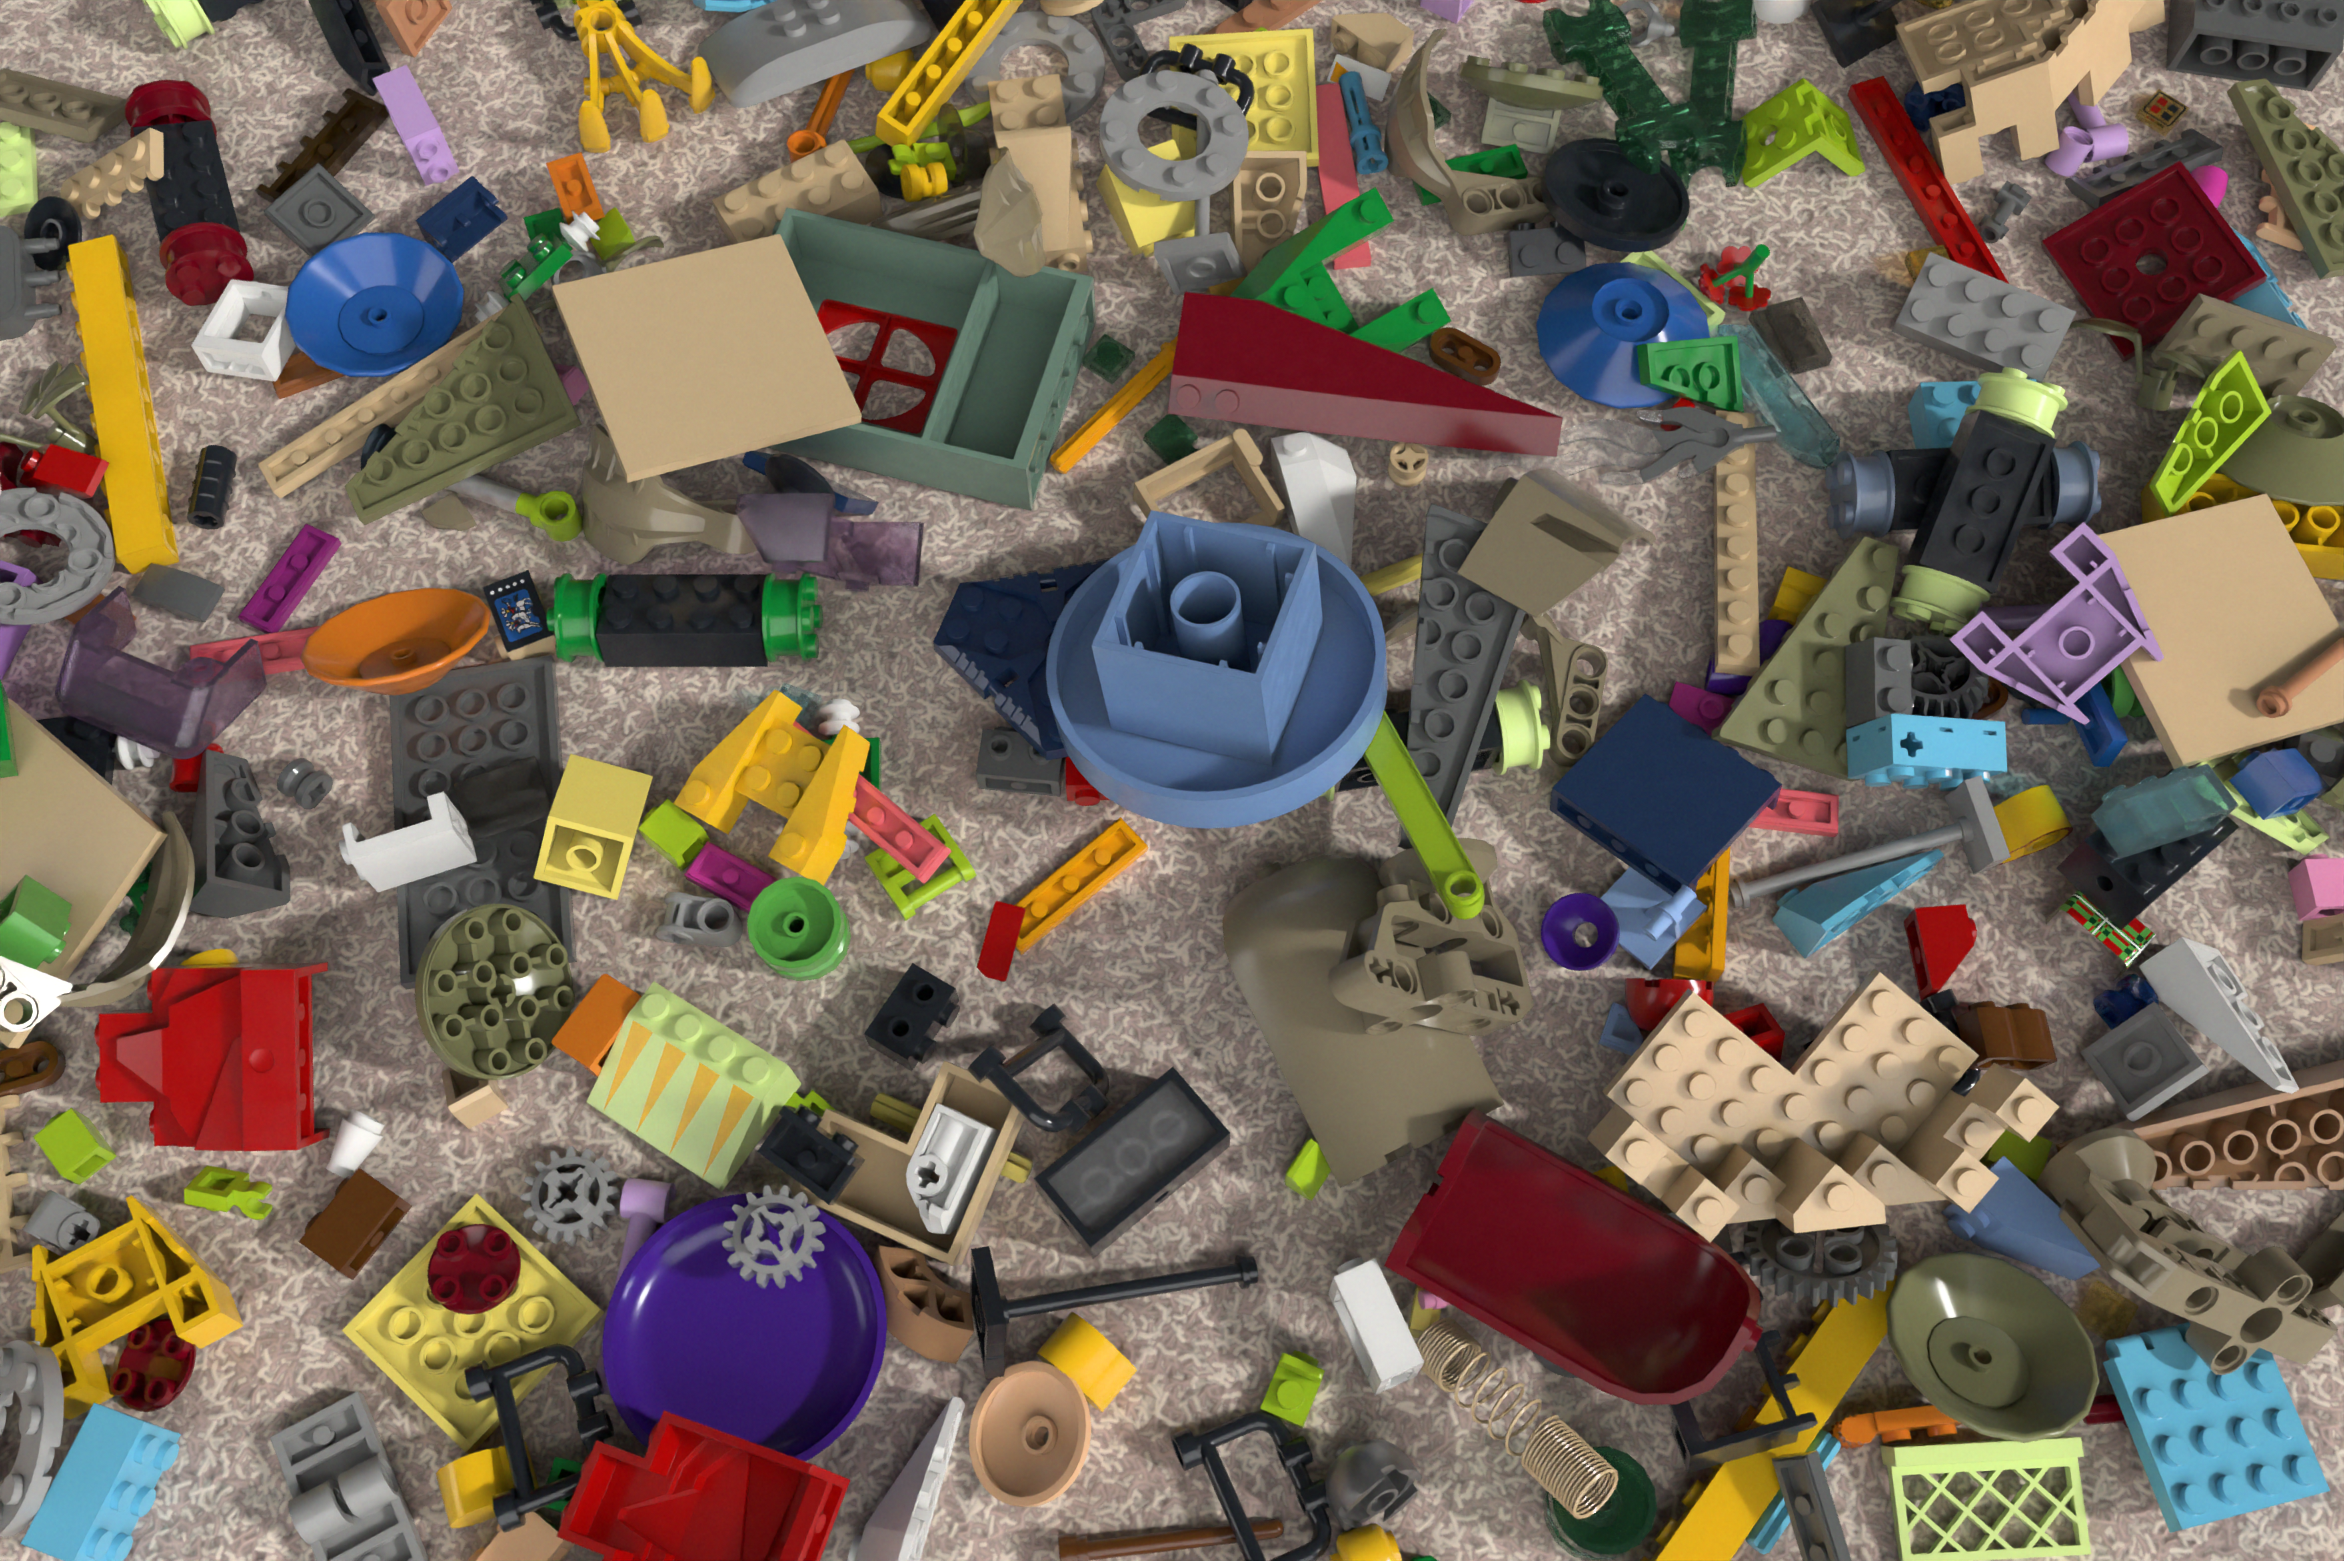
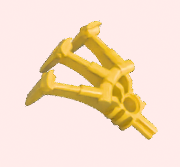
M576 0L580 10L574 13L573 24L581 41V49L584 55L590 58V77L583 78L584 95L590 96L589 100H584L579 108L578 115L580 143L585 151L604 153L611 148V138L601 113L604 111V96H611L612 92H616L617 95L624 93L630 104L639 111V132L644 142L652 143L664 138L668 134L670 126L661 98L651 88L643 91L642 94L638 86L641 85L640 82L643 80L647 82L650 78H653L667 86L672 85L690 94L688 97L689 106L695 114L704 112L712 104L716 94L705 59L696 56L691 62V75H688L657 55L635 35L633 26L626 21L623 12L617 7L614 0H603L601 2L600 0ZM603 27L609 28V29H607V30H605V31H598V30H597V29L603 28ZM619 45L623 47L630 58L638 63L634 68L628 69L618 48ZM599 53H608L617 75L610 78L601 77Z

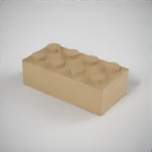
M845 139L837 141L712 200L719 226L731 245L772 236L774 225L777 221L781 222L786 208L862 225L883 216L879 191Z

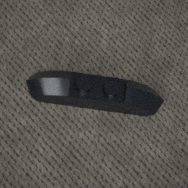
M308 0L339 65L357 86L374 96L378 90L372 78L387 73L391 69L359 0Z

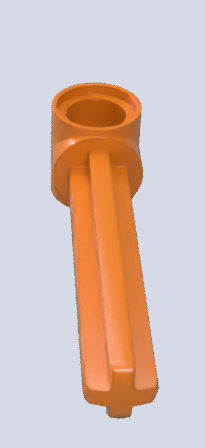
M855 68L827 79L805 130H798L787 139L791 163L827 147L825 138Z

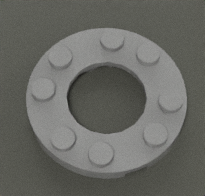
M1044 11L1014 13L964 78L965 89L973 105L990 100L987 82L1002 80L999 73L1000 65L1010 51L1023 45H1048L1060 51L1068 62V74L1061 83L1066 122L1068 124L1085 114L1094 105L1102 92L1105 82V60L1102 48L1095 36L1086 27L1067 16L1048 15ZM990 112L986 117L992 121V113Z
M1171 70L1141 75L1119 87L1106 102L1099 126L1100 150L1106 164L1114 175L1131 189L1139 192L1141 188L1161 195L1160 200L1165 201L1198 200L1213 195L1225 188L1238 175L1247 153L1249 131L1245 116L1236 101L1223 88L1202 77L1189 73L1173 72ZM1170 106H1175L1184 113H1195L1200 116L1199 119L1208 126L1211 135L1210 143L1203 153L1192 159L1182 161L1162 159L1149 152L1141 143L1137 131L1138 124L1143 117L1147 116V113L1156 108L1165 107L1167 110L1170 109Z
M17 488L1 491L0 538L5 534L22 529L42 530L55 534L67 544L70 554L67 560L68 564L64 570L59 571V575L47 583L40 585L33 583L31 584L32 587H22L13 582L0 583V623L9 625L46 624L68 616L91 603L109 582L115 565L113 540L110 530L101 515L87 503L63 492L56 496L37 493L36 488Z
M15 1340L0 1348V1437L6 1424L5 1406L12 1405L14 1391L20 1397L22 1406L19 1418V1432L22 1435L19 1452L13 1469L7 1475L4 1482L0 1484V1537H12L19 1534L35 1517L52 1480V1476L47 1473L53 1463L55 1447H60L64 1416L62 1375L54 1352L50 1347H40V1341ZM0 1475L1 1482L3 1480V1475Z

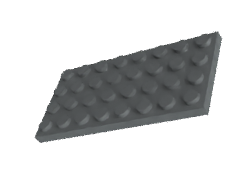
M552 655L450 670L440 681L428 688L408 694L389 695L395 831L431 820L427 796L444 791L469 824L477 857L476 862L397 886L401 985L405 989L415 988L416 974L422 954L440 926L457 913L478 905L508 904L533 913L549 926L561 945L565 947L568 962H577L572 888L533 879L548 816L563 776L556 664Z

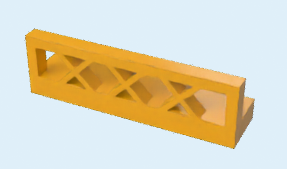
M1730 847L1697 882L1695 894L1697 899L1707 906V910L1673 945L1672 979L1713 981L1715 986L1725 970Z

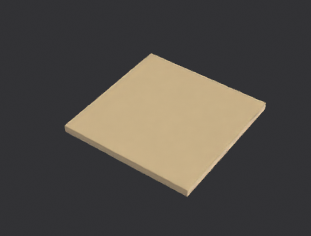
M780 234L551 286L552 295L627 483L861 423L862 414Z
M2267 493L2097 535L2115 553L2148 626L2164 656V659L2156 662L2140 646L2120 665L2174 770L2344 722V658L2292 699L2291 710L2284 716L2269 718L2264 716L2257 707V700L2261 691L2268 686L2280 687L2344 636V632Z
M8 699L18 776L0 778V901L25 875H28L72 904L68 917L71 927L63 937V940L67 942L66 946L52 963L48 964L43 961L36 969L66 981L168 836V833L18 704ZM12 999L7 1002V1007L3 1013L9 1023L15 1024L22 1018L23 1007L20 1002ZM34 1027L22 1032L0 1031V1041L9 1048L19 1049Z

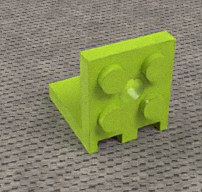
M1804 78L1728 126L1744 184L1750 188L1759 186L1815 150L1851 177L1858 176L1866 171L1848 112ZM1777 130L1774 141L1769 145H1765L1767 137Z

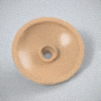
M1026 1361L1012 1365L1004 1370V1376L994 1378L986 1386L977 1401L971 1418L969 1451L976 1476L993 1497L1013 1506L1036 1507L1056 1499L1070 1487L1084 1465L1091 1439V1418L1084 1393L1074 1379L1061 1372L1055 1366L1039 1361ZM1048 1431V1432H1049V1436H1048V1440H1047V1442H1046V1444H1045V1443H1044V1435H1045V1433Z

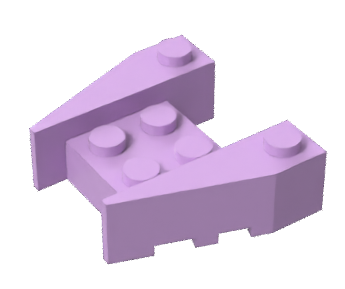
M2083 522L2048 553L2078 583L2074 588L2013 641L1983 611L1949 640L1980 671L2086 725L2090 720L2073 704L2140 646L2156 662H2160L2164 659V656L2148 626L2115 553Z

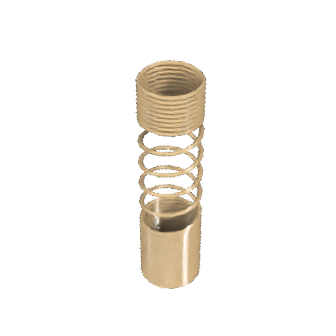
M1443 1318L1431 1324L1421 1334L1416 1342V1346L1424 1361L1421 1370L1443 1391L1455 1392L1456 1404L1462 1408H1471L1473 1421L1478 1424H1488L1490 1437L1495 1440H1505V1448L1508 1454L1511 1456H1522V1468L1529 1472L1549 1494L1553 1495L1573 1517L1577 1519L1587 1518L1606 1503L1616 1488L1618 1482L1617 1470L1593 1450L1583 1438L1579 1437L1569 1425L1559 1420V1416L1552 1415L1543 1420L1532 1432L1523 1452L1515 1453L1510 1450L1509 1438L1524 1431L1535 1420L1542 1408V1400L1534 1399L1525 1404L1510 1423L1506 1436H1497L1493 1433L1491 1428L1492 1422L1507 1415L1521 1400L1524 1394L1523 1383L1512 1385L1499 1397L1492 1408L1489 1420H1481L1476 1417L1475 1407L1492 1398L1505 1383L1508 1376L1507 1368L1500 1367L1495 1369L1483 1380L1474 1395L1472 1404H1464L1459 1400L1458 1391L1466 1389L1475 1383L1484 1374L1491 1362V1353L1488 1351L1482 1352L1481 1344L1462 1328L1459 1323L1452 1318ZM1487 1356V1361L1480 1372L1469 1382L1460 1386L1476 1368L1480 1358ZM1503 1371L1504 1375L1497 1387L1486 1397L1476 1402L1488 1381L1497 1373ZM1521 1387L1515 1401L1504 1412L1494 1417L1496 1410L1505 1397L1515 1388ZM1538 1403L1537 1409L1531 1418L1522 1427L1511 1433L1517 1420L1526 1409Z

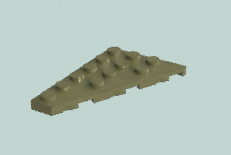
M2266 78L2235 83L2227 91V94L2319 279L2344 276V154L2318 127L2313 130L2309 129L2294 114L2298 108L2289 100L2283 98Z
M520 293L510 297L512 301L495 322L493 320L488 322L483 328L480 337L473 340L452 363L454 366L453 370L439 386L433 385L425 394L423 402L416 405L394 429L396 435L380 453L375 451L367 460L365 468L357 472L344 486L358 519L364 525L582 425Z
M1866 536L1853 542L1845 553L1842 563L1835 566L1830 573V579L1819 593L1814 594L1799 614L1795 626L1787 630L1781 638L1783 642L1771 658L1763 662L1748 682L1744 694L1738 696L1731 705L1732 710L1720 726L1712 730L1711 739L1851 782L1860 780L1848 779L1846 730L1849 727H1846L1845 646L1872 637L1884 638L1899 553L1898 547Z

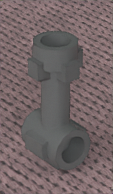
M2006 181L1993 199L2000 205L1992 216L1985 214L1978 224L1980 226L1978 232L1984 242L1995 243L1999 238L2003 239L2009 230L2004 224L2013 212L2019 216L2032 198L2031 195L2026 193L2027 190L2016 183L2012 184Z

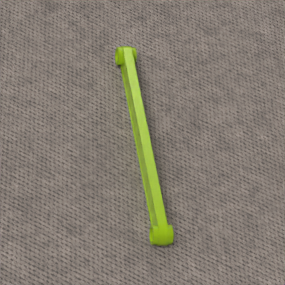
M1384 710L1375 736L1363 757L1445 907L1452 916L1458 919L1467 920L1474 918L1480 913L1484 905L1483 884ZM1461 893H1470V894H1471V895L1466 896V897H1458V896H1457L1458 894H1461Z

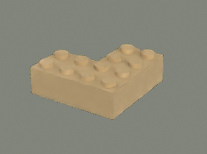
M943 1061L908 1142L839 1111L825 1110L822 1117L823 1120L819 1126L832 1136L838 1130L859 1145L855 1152L865 1159L834 1205H828L796 1180H794L790 1190L794 1196L803 1192L807 1196L808 1202L951 1266L962 1265L1025 1117L989 1079L979 1083L967 1069ZM937 1103L953 1108L1001 1131L965 1210L961 1225L951 1234H936L927 1230L920 1216L919 1208L916 1207L908 1190L906 1181L908 1164ZM933 1171L931 1178L937 1183L940 1176Z

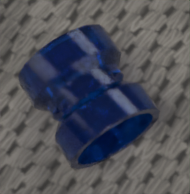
M2128 974L2116 983L2115 990H2105L2096 996L2093 1005L2095 1011L2109 1028L2113 1030L2154 1001L2159 1006V1000L2154 989L2146 980L2136 974Z

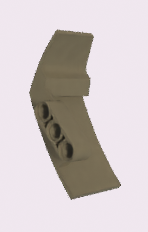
M1549 468L1536 469L1523 474L1519 481L1509 477L1504 482L1492 506L1495 515L1475 543L1457 574L1531 616L1538 618L1582 588L1595 575L1603 573L1621 555L1623 551L1622 545L1640 538L1652 546L1656 541V537L1652 532Z

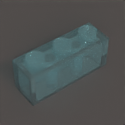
M2205 764L2192 769H2188L2187 766H2181L2159 779L2156 775H2152L2130 788H2127L2125 785H2119L2102 796L2101 800L2104 803L2091 817L2119 857L2124 858L2211 830L2239 805L2211 767Z

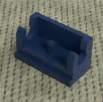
M471 176L416 219V222L425 241L436 248L451 263H454L505 222L508 217L496 206L499 202L498 199L481 185L475 177Z

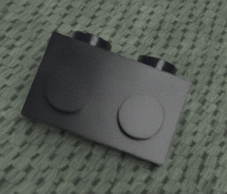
M1558 221L1550 222V228L1536 229L1535 223L1513 225V231L1503 235L1504 242H1508L1510 278L1575 273L1586 268L1585 240L1572 234Z
M800 1104L797 1109L783 1105L778 1112L782 1116L757 1152L828 1205H834L865 1161L864 1158L855 1152L859 1145L838 1130L832 1136L819 1126L823 1119L805 1105Z

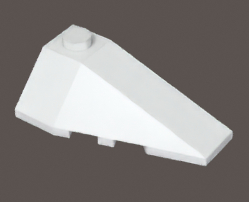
M2181 937L2139 965V968L2147 978L2143 981L2144 986L2156 1001L2166 1004L2273 1089L2291 1094L2299 1090L2277 1047L2269 1039L2261 1037L2258 1033V1030L2265 1025L2256 1012H2252L2241 1001L2248 994L2218 949Z
M952 1396L866 1523L863 1535H855L849 1550L848 1561H920L965 1408L962 1398Z

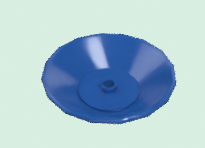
M365 232L332 242L303 264L288 287L285 319L295 345L317 365L349 377H386L405 371L447 344L462 319L464 289L454 265L431 244L402 233Z
M1631 262L1594 264L1566 276L1545 297L1536 323L1540 355L1555 378L1583 399L1616 409L1653 407L1676 397L1640 384L1637 345L1710 338L1707 316L1689 289L1660 270Z

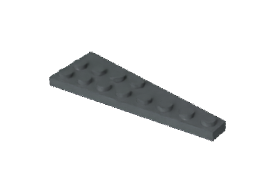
M1431 503L1425 521L1406 749L1452 828L1525 612L1457 574L1488 524ZM1399 825L1398 847L1407 850L1413 846L1402 826Z

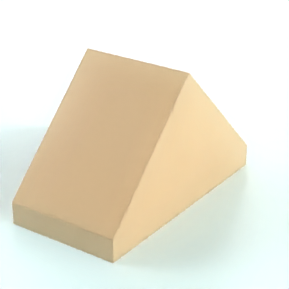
M452 1068L441 1072L447 1107L468 1129L509 1108L496 1080H479L467 1077Z

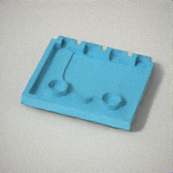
M2189 1322L2178 1324L2176 1327L2169 1326L2142 1332L2139 1335L2133 1334L2106 1341L2105 1349L2109 1360L2102 1363L2170 1533L2330 1491L2271 1352L2258 1348L2236 1371L2230 1374L2217 1375L2211 1371L2186 1342L2185 1335L2191 1325Z

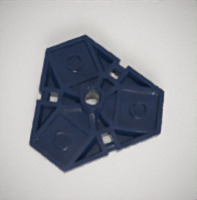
M1113 557L1098 559L1095 562H1082L1080 565L1076 563L1069 564L1068 567H1052L1053 572L1038 574L1037 570L1028 571L1027 574L1016 573L1010 577L1005 575L999 576L998 579L987 578L960 583L933 641L935 652L984 700L991 695L995 699V710L1047 761L1069 757L1060 739L1047 690L1046 660L1050 639L1058 618L1076 590L1093 572ZM1056 588L1054 591L1042 592V589ZM1012 680L1013 683L1006 687L1005 685Z

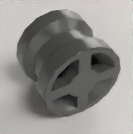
M298 758L290 762L282 770L277 781V789L287 797L294 796L296 803L307 810L315 808L331 791L333 785L330 775L324 771H315L314 765L305 758Z

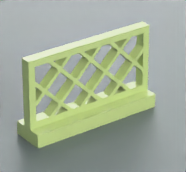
M2062 1435L2026 1443L2007 1439L1880 1445L1883 1465H1887L1899 1561H1981L2091 1554L2078 1457H2084L2081 1437ZM2050 1467H2065L2067 1487L2058 1499L2038 1483ZM2036 1468L2031 1476L2023 1469ZM2010 1469L2026 1482L2011 1502L1991 1486L2003 1470ZM1975 1471H1990V1472H1989V1473L1987 1474V1476L1983 1479V1478H1982L1977 1472H1975ZM1957 1472H1965L1979 1484L1964 1505L1945 1489ZM1944 1473L1938 1481L1929 1475ZM1902 1475H1919L1933 1487L1918 1507L1904 1496ZM2033 1489L2052 1505L2037 1525L2018 1509ZM1986 1491L2005 1507V1510L1991 1528L1971 1512ZM1939 1494L1959 1510L1944 1531L1924 1514ZM2068 1501L2070 1503V1510L2065 1507ZM1906 1508L1909 1509V1510L1912 1512V1514H1911V1516L1908 1518V1520H1907ZM2059 1513L2072 1522L2076 1544L2059 1545L2045 1533ZM2012 1515L2017 1517L2032 1531L2021 1547H2011L1998 1535ZM1966 1517L1985 1533L1974 1550H1965L1951 1538ZM1921 1520L1939 1537L1928 1552L1911 1553L1909 1532ZM2040 1538L2048 1544V1546L2034 1545ZM1992 1541H1995L1999 1546L2002 1547L1987 1549L1988 1546L1992 1543ZM1947 1543V1544L1950 1545L1955 1551H1940V1550H1941V1549L1943 1548V1546Z

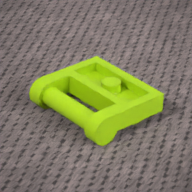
M936 814L931 815L919 824L952 851L947 858H949L954 866L907 896L903 893L901 887L916 879L913 874L881 847L864 857L867 866L905 921L916 915V909L962 880L967 883L977 876L972 865Z

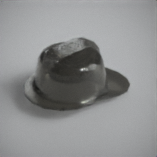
M944 103L938 113L939 142H947L957 171L954 180H950L952 188L963 186L967 181L984 178L987 169L991 166L990 146L983 133L963 126L959 113L952 104Z

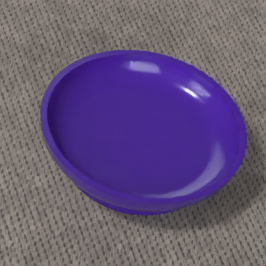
M746 1193L728 1195L696 1205L674 1217L650 1236L632 1257L616 1284L609 1302L603 1332V1364L610 1395L626 1426L647 1449L649 1448L648 1440L653 1427L660 1421L663 1411H667L806 1462L829 1447L846 1431L866 1404L876 1383L882 1366L887 1334L886 1306L878 1275L870 1258L855 1237L837 1220L817 1208L820 1215L812 1222H822L826 1229V1232L815 1236L816 1239L824 1244V1251H812L810 1255L817 1266L810 1268L803 1265L800 1268L803 1279L799 1282L791 1274L785 1276V1288H779L773 1278H770L765 1288H760L756 1282L757 1274L750 1280L745 1281L739 1275L743 1265L733 1268L729 1264L728 1258L736 1251H727L722 1245V1241L733 1237V1234L723 1227L724 1222H736L738 1216L732 1210L734 1204L743 1208L749 1205ZM752 1193L757 1199L763 1197V1193ZM785 1208L768 1209L769 1212L784 1214L789 1211V1209ZM754 1219L746 1230L745 1238L751 1234ZM767 1222L766 1227L769 1230L770 1241L782 1251L783 1247L779 1242L781 1240L779 1232L773 1229ZM804 1234L797 1239L794 1250L795 1254L802 1245ZM766 1258L761 1262H758V1260L755 1261L756 1263L767 1266H774L780 1264L778 1260H773L769 1258Z

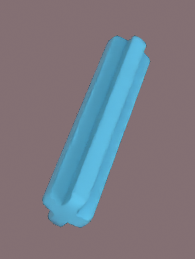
M1821 1430L1805 1452L1818 1451L1825 1471L1841 1448V1443L1830 1433ZM1781 1488L1745 1539L1752 1548L1763 1555L1772 1550L1791 1522Z

